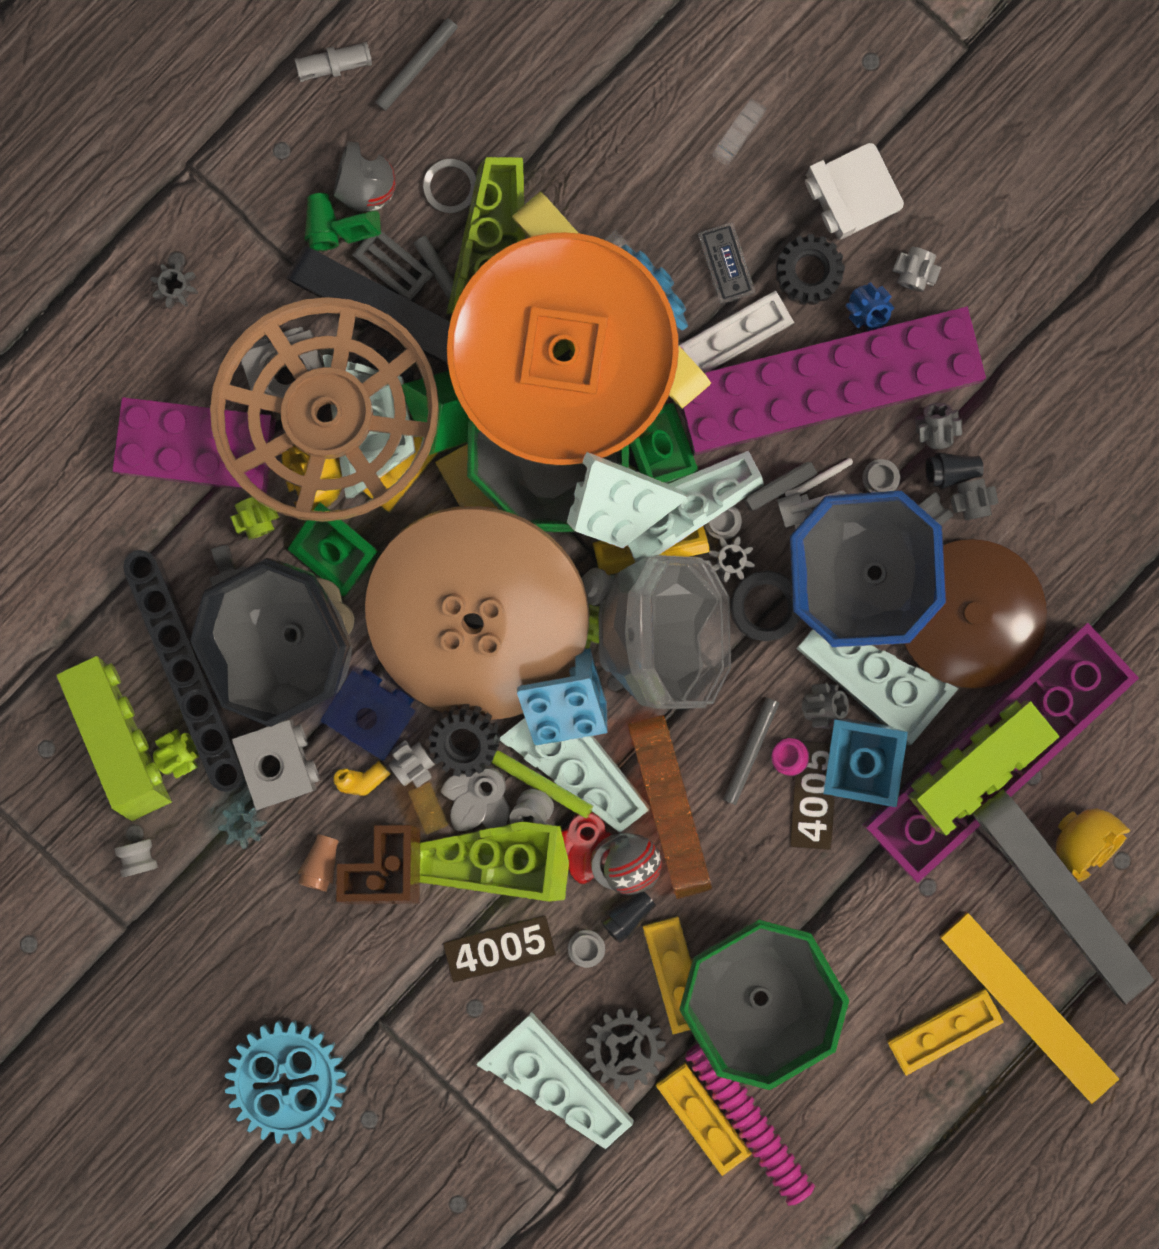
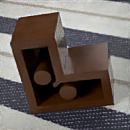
M412 825L374 826V863L337 864L336 902L343 904H420V829Z

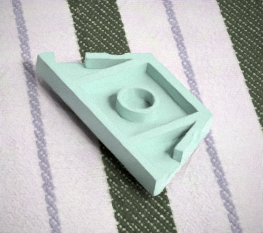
M323 355L324 367H331L332 355ZM347 362L346 372L355 376L361 383L379 371L362 364ZM398 376L401 385L404 384L403 377ZM387 384L370 396L373 415L394 418V399L390 386ZM406 404V420H410L409 409ZM331 405L332 417L334 419L337 415V408ZM369 431L366 439L359 446V449L369 463L383 450L390 437L389 433ZM402 435L392 457L376 472L379 478L416 452L413 436ZM346 455L339 457L342 477L356 472ZM362 481L354 486L344 488L345 497L347 499L353 498L367 487Z
M587 452L582 462L587 467L584 482H577L574 493L575 501L570 508L567 523L576 532L624 548L684 502L687 496L679 488Z

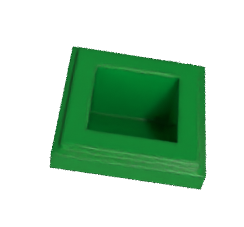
M378 211L366 212L331 222L332 228L348 244L381 234L380 213Z

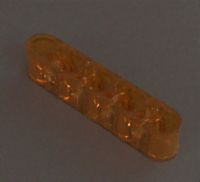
M664 714L628 723L676 900L713 890Z

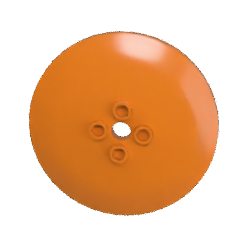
M561 232L537 235L518 241L495 254L480 267L463 289L453 311L448 331L447 360L450 378L459 402L468 417L484 435L501 448L516 456L543 464H582L587 452L605 458L632 443L654 422L664 407L674 384L678 367L679 342L676 321L665 292L656 278L639 260L624 249L606 240L580 233ZM561 340L571 341L575 346L574 356L565 362L557 360L553 354L554 346Z

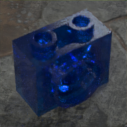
M366 668L361 673L352 670L320 721L382 761H385L418 710L411 706L414 702L413 698L395 688L393 693L387 691L380 686L383 679ZM364 708L372 709L377 715V723L371 729L362 728L358 723V714Z

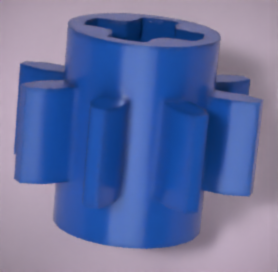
M871 282L868 285L860 286L852 292L849 303L845 306L851 312L848 318L857 328L862 325L868 331L880 328L889 321L891 311L895 308L889 302L892 296L883 286L876 289Z

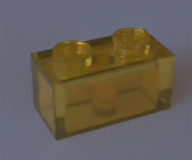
M431 782L408 791L426 835L449 825Z

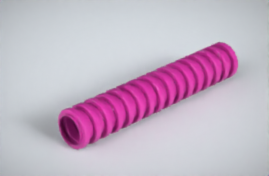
M699 1043L694 1045L687 1051L686 1061H692L693 1065L691 1067L693 1071H699L698 1078L700 1081H706L705 1088L713 1091L711 1096L714 1100L718 1099L720 1101L718 1106L721 1110L725 1109L727 1111L725 1113L726 1118H732L733 1128H739L740 1132L738 1134L740 1138H746L745 1145L747 1148H753L752 1155L755 1158H760L759 1165L767 1168L765 1173L768 1177L772 1176L774 1178L772 1183L774 1186L780 1187V1195H786L785 1201L787 1205H796L812 1194L815 1185L813 1182H807L808 1175L806 1172H800L801 1165L793 1162L795 1157L792 1153L788 1154L786 1152L788 1147L786 1144L780 1143V1135H774L773 1131L775 1128L772 1124L767 1125L768 1118L766 1115H760L761 1108L759 1105H753L754 1098L746 1095L747 1088L745 1086L741 1087L739 1085L740 1082L718 1077Z

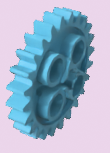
M280 1020L277 1021L274 1032H271L264 1024L260 1027L261 1038L250 1032L247 1035V1039L251 1046L239 1043L236 1049L242 1057L232 1056L228 1061L237 1068L236 1070L227 1071L225 1074V1078L235 1081L233 1085L225 1089L227 1094H236V1098L229 1104V1108L241 1107L242 1112L236 1120L239 1122L249 1118L251 1122L247 1131L250 1133L259 1126L262 1128V1140L270 1132L275 1133L277 1144L280 1143L284 1134H288L293 1144L296 1142L298 1132L300 1131L308 1140L312 1136L311 1126L322 1132L325 1128L322 1117L331 1121L336 1117L330 1106L341 1107L343 1101L335 1096L336 1093H343L347 1090V1086L337 1082L338 1079L346 1076L347 1071L336 1069L335 1067L342 1061L343 1057L342 1055L331 1057L330 1052L334 1048L335 1043L332 1042L323 1046L321 1041L324 1037V1032H320L313 1038L310 1036V1024L302 1032L297 1031L296 1020L291 1022L288 1030H284ZM296 1052L307 1053L312 1061L311 1067L305 1070L297 1068L293 1063V1054ZM267 1057L271 1059L274 1064V1072L269 1075L260 1073L256 1068L257 1058ZM283 1073H286L287 1078L290 1080L314 1074L319 1076L317 1081L294 1082L289 1090H286L284 1084H276L261 1089L253 1087V1084L257 1082H277ZM302 1089L313 1091L316 1095L317 1103L313 1106L302 1105L298 1100V1092ZM265 1094L274 1095L280 1103L279 1109L274 1112L265 1110L261 1104V1097Z

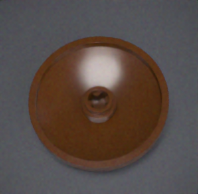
M976 539L959 540L943 545L946 603L910 643H904L903 645L918 667L944 683L963 688H981L1001 683L1022 670L1033 658L1042 642L1047 620L1046 600L1042 586L1031 567L1019 555L1000 544Z

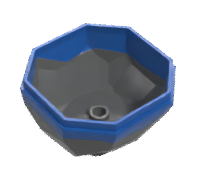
M902 491L825 496L790 535L794 612L832 647L910 643L946 603L942 526ZM873 567H880L882 570V576L878 580L870 578V570Z

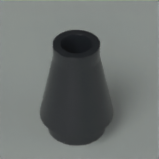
M936 453L934 457H928L925 464L926 478L929 486H937L940 490L974 478H981L984 470L983 462L979 455L965 456Z
M643 891L604 912L606 916L600 923L612 938L620 944L625 939H631L650 911L656 907V904Z

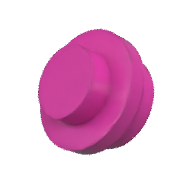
M783 739L775 745L772 751V763L776 770L784 775H797L808 765V749L797 739Z

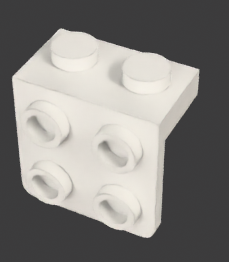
M872 143L857 148L827 164L822 160L810 166L806 174L808 178L805 179L807 189L814 200H819L824 210L821 213L823 221L830 233L835 232L839 241L899 212L903 208V200L877 147Z

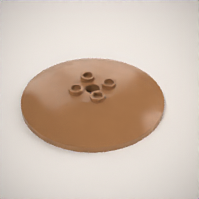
M482 506L452 507L425 515L401 530L383 550L373 568L366 591L365 613L367 629L378 659L394 681L408 694L428 707L442 713L445 710L449 712L451 706L454 705L461 709L463 704H470L469 710L474 711L475 707L479 706L482 708L480 714L484 716L489 712L492 715L491 720L522 714L523 710L517 695V687L570 677V667H575V658L584 652L588 638L589 605L583 581L571 558L540 527L520 516L495 508ZM469 613H475L483 619L484 626L479 629L470 628L465 623L464 616Z

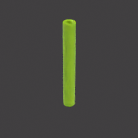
M498 750L495 753L492 764L536 790L546 793L550 798L580 816L588 818L594 807L593 805Z

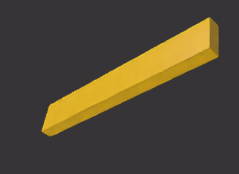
M966 912L940 936V939L1091 1104L1119 1080L1115 1073L969 913Z

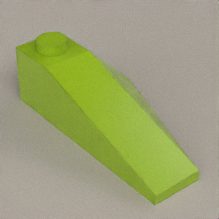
M522 821L511 825L420 843V883L548 902L565 900L569 860L560 826Z

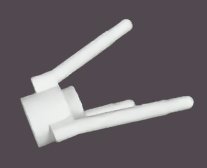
M851 458L836 464L802 485L785 492L786 497L777 499L785 527L795 525L797 529L812 512V508L816 507L825 496L846 494L845 491L841 490L811 500L808 499L807 494L800 496L852 465L853 460Z

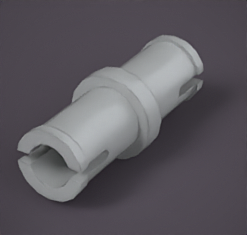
M367 41L336 50L332 46L326 48L327 52L294 59L300 82L330 74L333 77L341 76L340 72L372 65Z

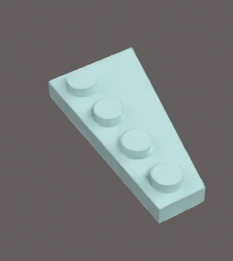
M749 451L669 483V485L679 488L687 498L628 544L635 562L646 557L658 556L764 485L762 476Z
M813 629L796 648L884 725L907 731L906 744L908 746L912 745L958 690L955 686L935 679L929 673L917 667L915 668L897 659L896 656L884 650L881 651L872 645L832 647Z
M524 718L500 737L501 742L508 747H512L535 768L538 767L557 785L593 805L592 812L620 833L650 809V806L593 736L535 745Z
M532 1012L476 1064L488 1072L489 1070L503 1079V1082L514 1090L518 1089L534 1099L535 1103L546 1111L551 1110L563 1118L566 1124L605 1149L633 1125L634 1120Z

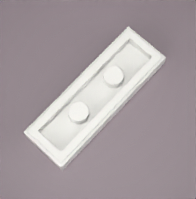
M774 291L679 346L683 348L702 372L706 373L793 325L794 321L777 291Z

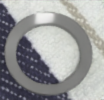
M444 159L438 161L429 168L424 178L423 189L426 199L435 209L441 212H460L471 204L476 176L473 170L460 160ZM445 167L461 169L470 180L471 189L468 197L464 202L456 206L440 204L431 193L430 185L433 176Z

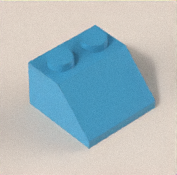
M852 719L834 720L823 794L897 807L908 732L886 725Z

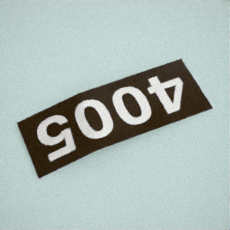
M801 741L808 749L809 762L801 773L795 775L790 847L831 850L835 796L823 794L831 743Z
M546 916L443 943L453 983L556 955Z

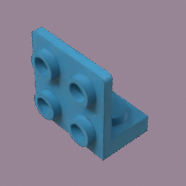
M584 649L582 654L576 656L575 667H570V677L517 687V695L535 745L607 733V701L591 649Z

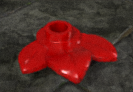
M593 812L589 814L588 818L577 814L570 821L569 827L561 831L569 860L568 869L571 876L580 884H586L594 878L591 870L592 852L602 840L612 835V833L606 831L603 819ZM584 827L594 829V833L590 836H583L580 831ZM610 849L606 850L602 855L600 867L601 864L605 865Z

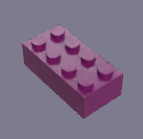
M122 397L113 472L125 476L243 490L229 473L217 451L211 428L210 408ZM225 410V429L228 442L235 459H238L256 450L249 431L248 413ZM260 414L261 430L267 444L274 440L276 419L271 415ZM266 463L245 472L253 484L264 493H267L270 468Z

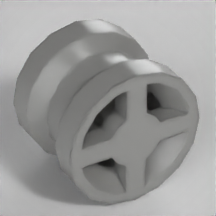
M527 789L518 798L517 805L509 816L510 823L526 821L547 824V820L554 810V803L546 793L536 789Z
M151 839L114 849L116 856L121 858V877L158 868L157 861L151 857L150 853L152 848Z

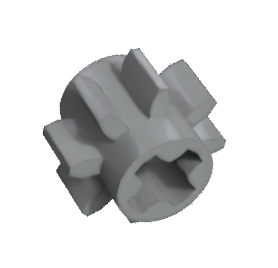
M910 247L908 255L900 252L893 268V272L900 274L897 283L918 292H924L926 284L934 286L941 270L940 266L934 265L937 256L918 247Z
M738 536L734 540L733 545H727L726 541L721 538L719 544L722 550L720 552H709L711 557L717 558V564L710 569L711 572L718 569L723 571V582H727L730 574L734 573L739 580H743L744 574L741 569L743 567L753 568L755 565L747 561L746 556L753 548L748 547L743 550L739 546L740 537ZM729 549L732 554L737 552L740 554L741 559L737 561L739 568L734 570L731 565L726 567L723 565L722 560L726 557L725 550Z
M405 740L391 750L396 759L391 761L389 766L404 786L413 781L418 788L432 778L428 769L434 766L435 763L420 742L411 747Z

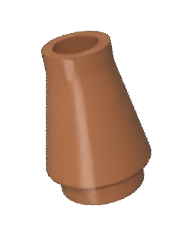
M317 835L314 845L298 871V874H300L298 884L327 892L329 884H333L338 840L324 835Z

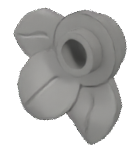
M485 767L484 771L480 774L475 771L471 777H466V773H461L460 777L452 775L444 783L441 793L448 799L455 801L450 815L451 823L455 830H471L480 825L481 822L487 829L506 825L510 807L503 797L506 790V782L498 770ZM489 782L493 787V791H483L480 783Z

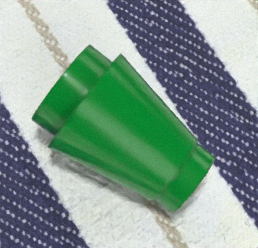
M326 193L309 195L307 197L305 241L309 243L310 248L316 251H329L339 246L338 239L341 236L332 228L331 222L337 220L329 200V195Z

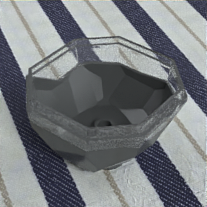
M666 555L643 558L614 576L608 596L600 604L599 655L602 667L605 671L611 672L642 706L657 709L706 708L707 704L714 703L731 670L729 596L710 561L699 557Z

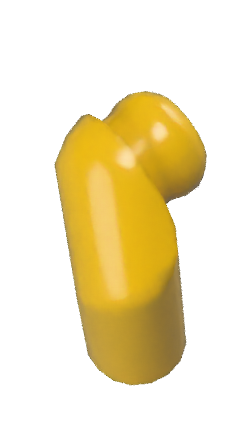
M377 761L365 773L346 768L339 769L334 774L333 782L337 789L344 794L366 796L391 773L380 761Z

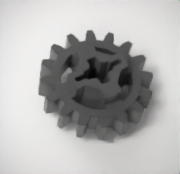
M621 1007L617 1008V1017L612 1018L607 1012L603 1013L605 1023L601 1025L593 1022L592 1028L597 1033L596 1036H586V1042L593 1045L594 1048L585 1051L586 1058H595L596 1060L590 1066L591 1072L601 1070L600 1082L605 1083L609 1078L614 1079V1089L617 1090L621 1082H627L629 1090H634V1081L637 1079L644 1085H647L646 1074L648 1072L654 1075L659 1074V1069L654 1064L655 1061H665V1055L657 1051L659 1048L666 1046L665 1039L655 1038L661 1031L660 1026L656 1025L651 1028L648 1026L651 1020L649 1014L645 1015L642 1019L637 1018V1008H633L629 1016L624 1015ZM621 1024L632 1025L628 1031L617 1032L613 1029V1027ZM645 1034L651 1044L649 1056L640 1048V1042ZM633 1039L632 1050L634 1053L632 1055L625 1053L618 1058L619 1047L617 1044L619 1042L626 1044ZM601 1041L605 1042L611 1051V1055L606 1063L600 1052ZM634 1065L638 1068V1070L629 1073L619 1072L625 1066Z

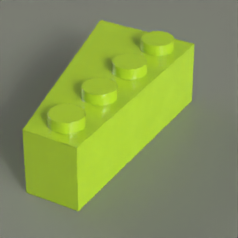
M486 157L478 167L447 314H453L463 289L483 264L506 247L525 239V233L512 218V215L524 206L523 158Z
M95 656L57 674L56 676L111 808L129 820L134 821L172 803L163 784L161 774L148 752V743L132 718L135 716L134 710L126 696L122 697L117 686L121 683V680L112 663L107 665L102 659Z
M1015 700L999 713L1002 719L991 728L988 724L982 726L970 736L973 742L962 752L958 748L954 749L940 761L944 767L933 776L929 772L925 773L911 785L914 791L908 795L909 799L935 831L947 836L956 828L952 822L955 817L961 819L966 815H971L981 806L980 803L983 801L980 797L985 792L990 795L998 791L1012 778L1010 772L1016 768L1019 771L1026 767L1060 737L1031 701H1023L1020 704Z

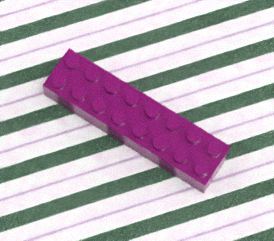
M967 306L706 372L704 374L711 384L683 409L681 408L692 453L693 456L977 385L983 382L986 376Z
M1089 623L1078 624L899 790L897 807L883 805L862 826L913 881L919 883L973 833L980 824L972 813L961 819L955 817L952 822L956 828L947 836L935 831L908 797L914 791L911 785L927 772L933 776L944 767L940 761L956 748L962 752L973 742L970 736L985 724H988L991 728L1002 719L999 713L1015 700L1020 704L1023 701H1031L1060 737L1026 767L1019 771L1016 768L1010 772L1012 778L998 791L990 795L987 792L980 797L983 801L980 804L982 806L1001 789L1011 797L1134 684L1139 677Z

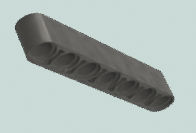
M1003 789L973 813V816L1110 990L1124 1005L1128 1004L1154 982L1153 977L1015 801Z

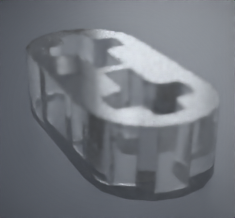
M751 98L722 138L712 156L728 166L756 128L767 108Z

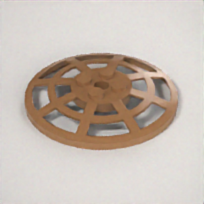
M330 297L305 299L284 305L266 314L246 329L231 346L220 365L213 385L210 405L211 428L217 451L227 470L242 489L259 503L280 514L300 520L322 522L344 520L365 514L387 503L402 491L419 472L430 452L437 431L439 414L438 391L430 363L422 348L408 330L391 316L370 305L350 299ZM323 313L340 314L337 336L313 337L291 345L279 327L290 320L307 315ZM355 317L368 320L385 329L398 339L407 350L388 364L375 350L359 341L352 340ZM267 335L278 354L261 371L252 391L230 385L233 374L242 358L258 340ZM334 349L331 367L308 371L298 357L314 350ZM349 352L367 359L379 371L361 383L355 376L346 372ZM414 363L417 364L422 374L427 391V422L406 420L405 396L398 376ZM286 365L295 381L289 386L284 397L280 398L264 394L275 374ZM387 384L390 386L394 399V418L373 415L370 396ZM226 400L248 406V426L256 450L238 459H235L230 449L226 434L224 414ZM326 404L334 405L337 408V415L332 421L321 422L317 419V412L320 407ZM261 409L280 413L282 425L286 432L267 444L261 430ZM369 431L389 433L390 437L383 450L369 463L359 449V446L366 439ZM402 435L423 437L421 447L410 467L395 484L386 489L376 472L392 457ZM295 445L301 452L310 456L305 476L288 469L275 457ZM346 455L356 470L355 473L341 478L320 479L326 459H335ZM266 463L282 479L302 487L296 507L286 505L264 493L250 481L245 472ZM363 481L374 497L363 504L343 510H311L317 490H339L354 486Z

